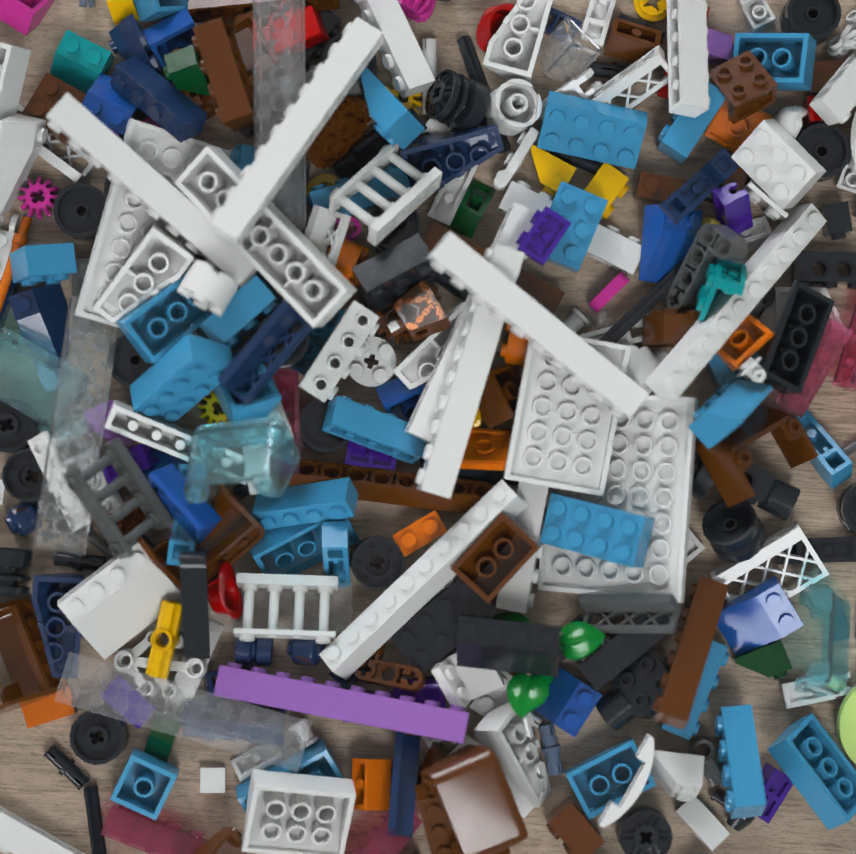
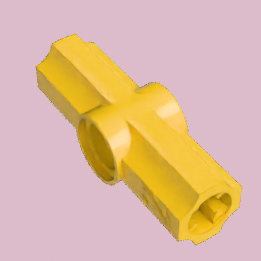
M166 599L162 600L156 629L150 638L152 647L145 674L151 677L168 679L174 650L180 641L179 629L182 620V603ZM163 633L167 634L169 637V643L167 646L164 645L161 640V636Z

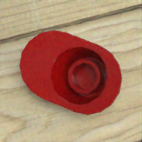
M504 3L499 6L489 7L483 12L476 30V41L482 51L486 52L489 40L513 9L514 4Z
M224 561L219 569L218 578L211 581L207 586L208 601L215 613L228 614L232 619H238L243 611L242 596L236 584L231 564Z

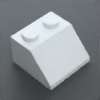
M654 750L650 771L654 779L670 797H676L678 801L689 802L695 799L703 786L704 756Z

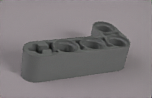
M710 223L702 225L666 295L668 309H678L680 312L695 310L698 302L697 294L700 286H705L707 280L705 276L709 264H714L717 258L734 261L743 260L748 253L747 242L726 225Z

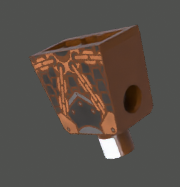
M425 279L394 303L393 306L399 317L386 324L393 337L407 330L413 341L452 327Z

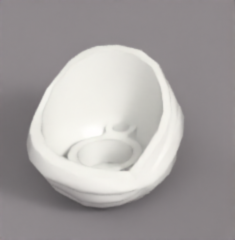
M797 105L787 106L780 110L772 119H775L796 140L802 127V118L807 115L808 110Z

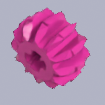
M398 0L404 15L418 23L426 22L430 18L436 4L435 0Z
M40 176L37 177L36 184L31 179H28L27 183L30 187L28 189L25 186L20 187L25 192V195H19L18 200L26 201L20 208L23 211L28 210L27 215L29 217H33L36 213L39 220H42L43 212L48 217H51L52 212L49 209L51 207L54 208V201L58 196L54 194L59 191L58 186L51 187L52 181L50 179L45 180L43 183V179ZM37 194L42 195L45 199L43 202L37 201L35 196Z

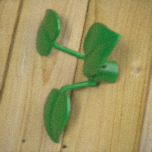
M514 612L502 613L494 617L495 619L530 622L525 616ZM576 621L569 623L563 628L561 650L563 649L564 656L567 659H582L593 653L603 643L605 634L586 622ZM518 673L510 679L507 685V696L511 707L521 719L546 701L550 692L548 685L553 682L554 676L535 674L529 676L525 673Z

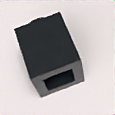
M848 201L825 204L819 208V212L827 220L822 227L823 237L831 236V240L846 238V234L853 231Z

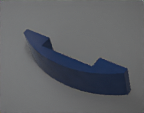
M723 147L697 173L668 197L659 208L677 225L712 193L713 189L718 188L740 166Z

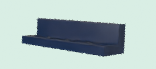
M283 300L217 380L228 391L249 405L313 327ZM297 321L304 325L298 333L290 335V329ZM285 342L284 350L281 353L274 354V348L277 344ZM268 362V369L264 373L258 374V367L261 363ZM252 382V388L245 396L239 392L245 383Z
M396 731L387 836L410 838L413 836L416 800L415 785H417L421 736L403 735V732Z

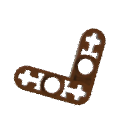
M387 641L370 657L369 661L366 660L354 672L356 677L362 682L410 692L420 691L426 683L425 675L418 668L382 661ZM368 665L372 669L371 672L362 673V668L365 669ZM395 669V678L391 681H385V671ZM402 674L405 677L412 678L415 674V676L419 679L418 681H414L411 685V683L408 680L402 679Z

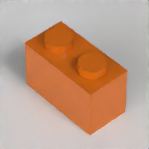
M433 510L393 534L392 537L404 557L445 534L447 529L436 510Z
M352 758L351 779H353L356 792L353 809L366 811L389 810L392 759Z

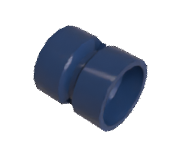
M236 637L235 663L250 665L253 661L257 666H271L273 638H255L253 642L239 641V637Z

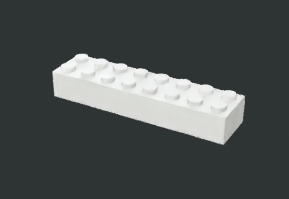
M206 146L174 184L210 220L214 210L217 207L221 208L226 202L225 197L232 186L236 187L241 181L240 175L242 171L219 147ZM272 202L269 203L238 247L233 244L313 328L323 327L357 291Z

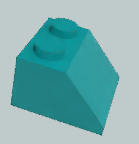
M66 30L55 52L50 74L87 94L101 73L108 74L115 56L103 47Z

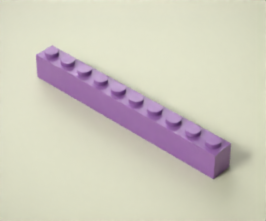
M227 662V666H219L213 694L217 697L465 744L470 714L465 712V707L450 705V709L440 708V702L425 700V704L415 703L414 697L400 695L399 700L390 698L391 693L378 690L373 695L365 693L366 688L351 686L350 690L340 688L341 683L326 681L325 685L315 683V678L301 676V680L291 679V674L279 671L274 676L266 674L267 669L253 666L251 671L243 670L242 664Z

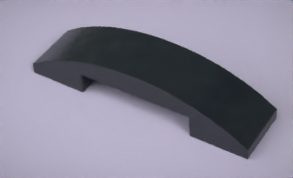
M413 108L409 109L408 111L425 128V130L428 129L426 124L422 121V119L419 117L416 111ZM374 128L350 147L346 155L340 158L332 168L341 179L349 177L350 180L378 155L380 149L385 144L389 145L390 143Z
M856 536L807 538L822 563L856 562ZM802 540L792 545L790 554L804 557L806 546ZM809 552L808 558L813 559L812 555ZM777 555V564H784L785 557ZM789 558L788 564H802V561Z

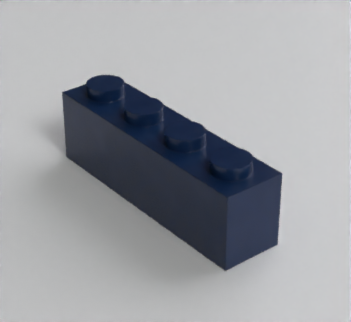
M138 56L115 65L110 85L176 140L182 143L202 133L207 113Z

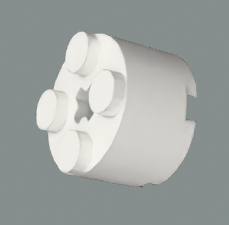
M515 78L504 82L491 92L489 106L485 115L487 125H498L499 132L508 136L517 135L531 126L540 117L542 112V100L539 93L536 94L534 91V86L526 80Z
M195 260L177 292L185 298L190 299L192 297L194 299L193 304L201 310L206 311L208 309L214 315L221 317L237 292L239 285L221 271L218 273L213 270V267L209 264Z
M368 336L363 342L366 348L359 358L354 356L349 364L353 367L349 374L359 385L367 388H376L393 377L394 373L392 371L397 367V360L393 348L387 341L379 337ZM375 356V360L379 363L378 365H373L372 369H369L365 360Z

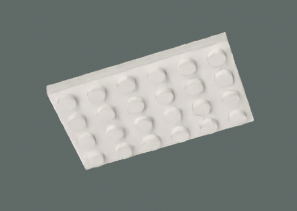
M580 337L626 374L631 346ZM528 341L503 479L604 496L618 418L608 411L609 406L605 402L599 403L588 394L590 390L584 385L580 387L569 379L570 374L564 369L560 371L549 362L551 359L546 354L540 355L529 346L531 342Z

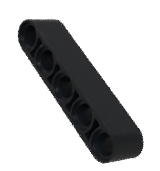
M206 551L180 552L184 658L207 659L210 658Z

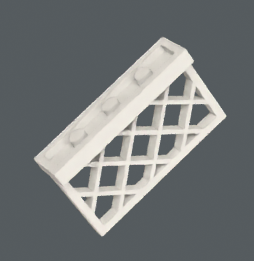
M797 521L765 539L759 553L751 559L740 563L727 562L710 572L714 581L726 585L732 581L742 583L739 595L727 592L725 598L727 602L742 595L746 584L758 586L763 583L767 571L781 574L779 579L781 586L785 575L798 578L794 588H783L788 598L829 575ZM800 540L806 546L804 557L790 554L792 545ZM809 552L812 555L813 559L808 558ZM775 555L785 557L782 570L769 567L770 559ZM789 558L802 561L799 573L786 571ZM806 562L817 564L821 570L814 576L803 574ZM753 568L762 569L761 582L747 580L749 571Z

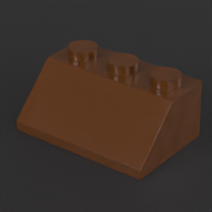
M502 512L452 566L451 570L489 603L534 555L541 544L522 526Z

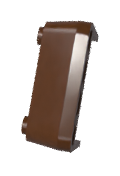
M760 403L738 427L710 449L697 437L695 441L696 451L728 507L756 495L743 473L752 465V455L747 445L771 432L791 469L819 456L796 417Z
M215 473L211 477L221 491L214 496L212 506L222 520L202 543L196 545V551H206L207 586L219 576V569L224 561L233 565L259 543L265 534V530L258 520ZM139 537L137 541L152 563L181 589L180 566L166 564L169 539L162 540L155 547H152L142 537Z
M22 598L1 603L0 652L12 684L7 685L1 690L0 698L2 704L0 705V714L16 710L59 692L64 685L63 678H55L51 675L32 600Z

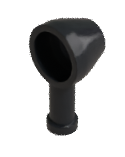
M717 788L710 799L715 800L725 808V795ZM729 812L727 824L734 830L741 831L749 826L755 817L731 819Z

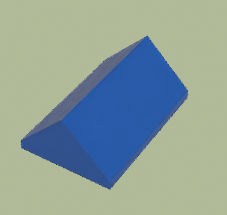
M172 463L148 474V482L166 510L198 545L202 543L222 518Z

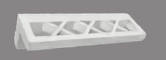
M659 45L603 84L588 99L611 104V99L615 96L627 97L626 104L622 107L632 109L668 83V75L662 79L651 78L652 70L660 64L668 73V62L665 60V52ZM636 81L647 83L646 90L641 94L631 92V85Z
M18 104L16 114H18L19 111L23 112L25 108ZM47 135L48 141L43 143L38 156L74 183H83L94 166L89 163L80 174L73 168L72 159L84 158L87 161L89 156L82 150L77 152L68 145V156L57 157L53 154L52 144L61 142L51 140V137ZM44 145H49V150ZM71 149L77 154L71 155ZM63 160H69V165Z
M314 205L304 236L335 267L351 216L338 212L331 214L329 209ZM339 218L341 220L338 229L334 231L336 220ZM331 244V251L326 255L327 247Z

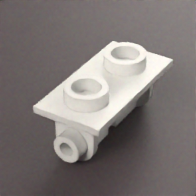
M750 357L738 368L739 372L735 375L736 378L743 376L747 381L763 382L766 378V372L757 363L761 358L752 359Z

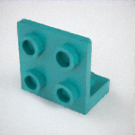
M719 258L716 259L714 264H709L705 276L707 278L705 286L701 285L697 294L698 302L695 310L699 311V321H704L717 288L729 295L737 294L742 296L746 283V265Z

